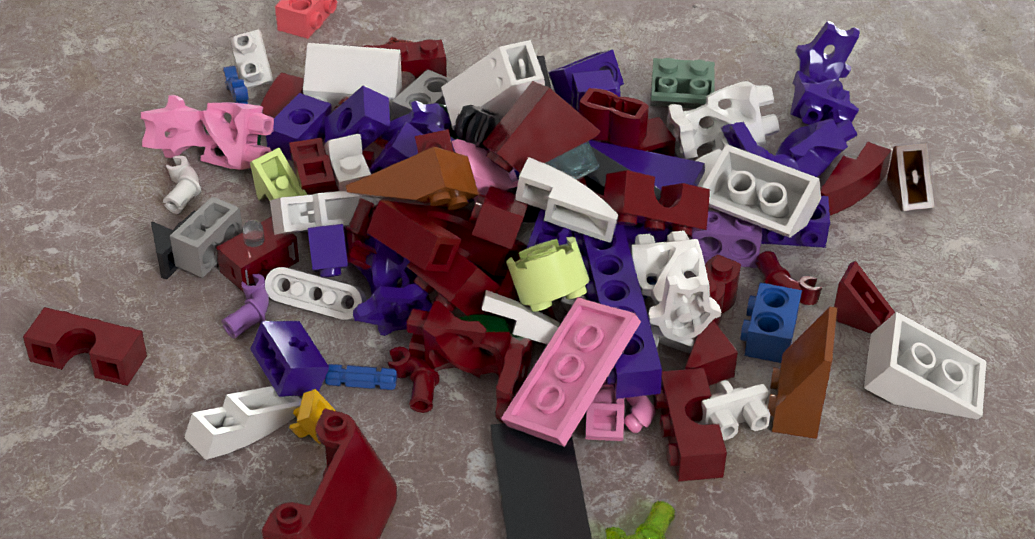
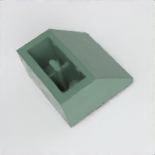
M653 58L650 106L668 107V105L677 104L681 105L682 108L696 109L706 104L707 95L715 92V62L700 59Z

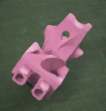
M169 95L165 108L141 112V119L144 120L146 128L142 139V147L162 149L166 158L178 156L192 146L205 147L204 155H201V161L226 168L244 170L251 168V161L271 152L270 147L260 146L261 135H271L274 119L263 114V107L259 105L230 102L208 103L207 110L200 111L186 106L184 100L180 97ZM225 113L231 115L232 120L230 123L225 120ZM165 131L170 133L167 137H165ZM217 146L223 151L224 156L216 155L215 148Z

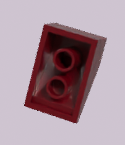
M458 251L449 272L424 271L411 261L408 263L407 267L418 275L413 281L429 294L435 289L439 293L435 299L441 302L449 311L452 312L457 307L467 316L473 314L497 315L481 309L486 290L498 294L500 286Z

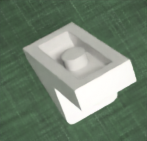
M360 134L332 139L325 143V153L329 156L339 191H347L346 185L371 175L362 155Z

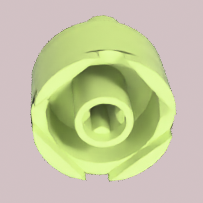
M566 237L568 244L559 245L557 239L534 245L519 252L521 259L515 263L512 257L506 261L520 303L522 305H530L532 312L541 311L552 306V300L566 296V299H574L587 293L585 285L589 282V277L574 237Z

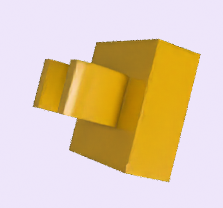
M316 389L303 393L300 407L293 411L297 418V423L291 424L289 428L297 437L302 438L310 435L320 444L321 442L317 439L316 424L324 408L336 410Z

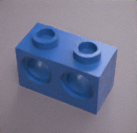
M760 282L757 296L750 295L746 316H750L751 320L744 319L740 340L747 341L744 356L781 363L783 352L792 344L802 290Z

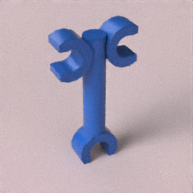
M236 66L223 67L226 78L225 85L227 90H230L234 102L248 104L247 87L243 79L239 80Z

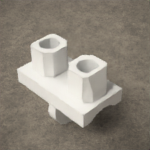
M258 29L230 37L240 79L244 80L247 90L256 86L273 83L261 31Z
M727 380L718 382L716 394L711 395L710 399L702 401L703 418L699 424H719L723 440L733 438L738 433L739 423L747 422L751 430L754 431L767 428L771 415L766 405L768 397L767 388L764 384L745 389L743 387L733 389Z

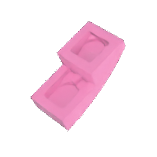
M605 381L586 411L585 439L623 441L624 398L616 399L613 384L607 385Z

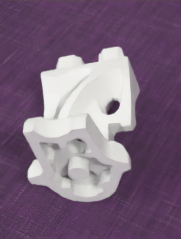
M744 81L707 95L706 104L694 110L683 111L681 105H668L667 124L668 129L676 138L675 153L677 157L694 160V157H698L697 148L710 141H714L712 151L719 148L723 150L725 145L729 144L722 141L724 134L720 128L726 124H735L736 122H744L757 145L766 144L765 137L780 132L777 116L770 114L761 117L759 109L760 106L774 103L772 88L768 85L755 86L748 81ZM721 99L731 100V107L726 110L720 109L718 102ZM705 116L711 117L714 122L713 125L707 128H702L699 125L701 118Z
M685 231L671 232L667 235V242L655 243L654 236L650 234L636 236L635 245H632L631 255L642 295L651 296L656 305L650 307L648 318L650 324L659 326L665 337L675 341L688 340L701 334L714 318L721 316V310L717 302L710 297L709 281L698 239L689 240ZM692 271L696 277L687 279L684 276V272ZM648 276L653 278L657 283L655 285H649L647 283Z

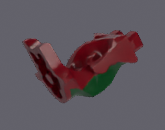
M434 301L430 312L413 308L407 320V333L413 334L409 344L410 354L424 359L436 372L443 369L457 368L471 373L478 378L481 377V374L496 373L499 375L496 387L497 406L495 416L501 423H504L501 419L528 376L533 355V340L514 335L503 318L475 314L457 318L439 301ZM481 348H484V349L490 351L494 356L489 355L488 353H486V352H485L484 350H482Z

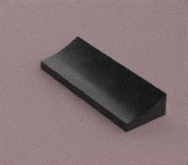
M505 423L492 424L491 441L506 539H592L572 435L564 447L508 427Z

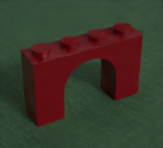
M379 200L366 232L424 271L449 272L458 251L466 259L493 276H506L509 270L506 261L510 257H512L514 263L520 260L519 252L527 248V245L518 239L515 240L513 248L509 249L473 236L472 232L475 224L469 222L472 211L448 210V208L385 200Z

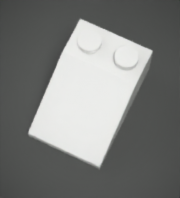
M896 312L871 333L864 388L894 405L978 420L983 416L986 361Z

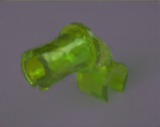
M657 501L652 505L645 522L636 528L634 534L626 535L625 531L619 527L605 528L606 539H666L665 534L676 516L674 515L675 509L664 501Z

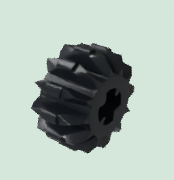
M463 106L456 118L454 133L459 139L473 143L476 147H481L488 151L489 149L482 143L503 116L480 106Z

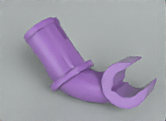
M253 274L256 286H248L242 282V289L246 297L245 305L221 320L223 328L233 339L256 323L265 321V314L269 305V295L265 289V279L262 275Z

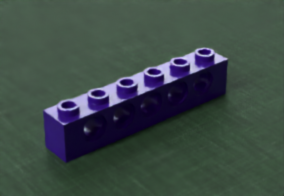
M616 224L611 243L579 232H573V237L576 239L589 277V282L585 285L587 293H585L586 300L635 313L641 321L606 378V384H613L616 399L661 394L662 366L624 225Z

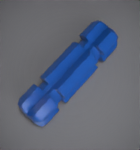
M328 364L329 370L325 377V382L329 386H341V383H346V387L375 389L377 385L380 386L381 390H394L397 385V370L394 368H381V371H377V367L347 365L346 369L342 368V364Z

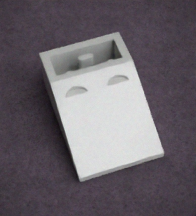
M531 40L498 47L441 87L453 130L458 113L460 114L463 106H480L504 117L532 81L545 86L544 77Z

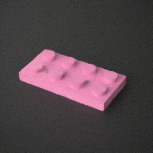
M577 298L501 418L508 427L565 447L640 325L641 321L637 315L618 308Z

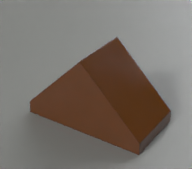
M927 143L893 147L886 182L901 211L935 208Z

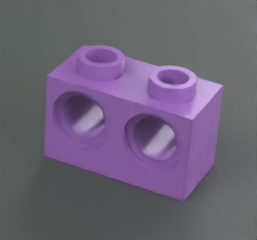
M708 211L707 230L692 232L691 239H698L704 263L706 264L710 258L719 254L741 263V267L757 268L755 261H757L756 258L760 253L762 227L724 212Z

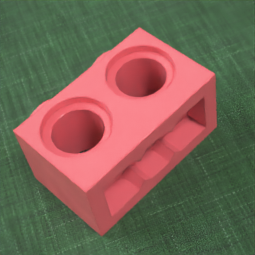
M280 0L275 6L278 31L309 39L321 27L327 17L334 13L337 7V0Z

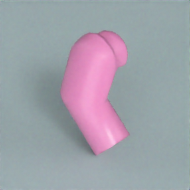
M646 395L626 398L632 406V413L624 418V423L633 433L640 432L643 427L647 428L655 417V407Z

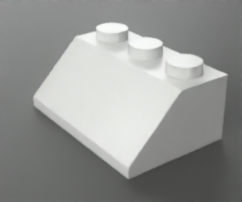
M308 43L303 85L304 95L331 103L333 112L364 85L389 97L390 121H392L391 101L402 92L400 50Z
M727 144L702 186L703 188L710 189L709 207L789 238L807 226L821 200L819 178Z

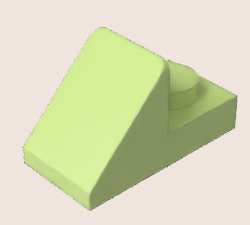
M280 148L250 162L259 201L266 197L271 201L282 197L307 195L305 190L301 189L297 176Z

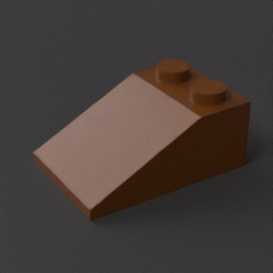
M437 147L427 149L346 185L348 193L387 201L447 207L448 210L465 207L468 205L467 200L479 196L468 156Z
M829 307L783 352L780 368L773 367L770 389L777 390V394H770L768 401L770 416L774 417L772 432L817 439L832 365L837 316L836 307Z

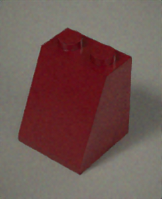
M532 81L482 144L490 150L486 156L500 168H503L508 173L513 169L521 173L528 157L545 164L597 137L601 131L551 88Z

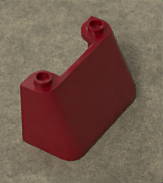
M324 408L316 424L317 439L325 445L327 466L323 472V479L309 506L288 502L275 507L262 528L263 539H380L397 501L396 482L352 417L342 412Z

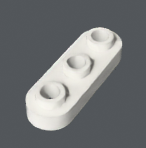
M275 268L269 272L265 279V289L272 300L342 320H354V308L366 301L364 292L357 286L291 268ZM288 279L290 288L285 292L282 284L284 280ZM319 287L322 291V296L319 300H316L314 291ZM349 296L354 299V305L350 309L346 307L345 303Z

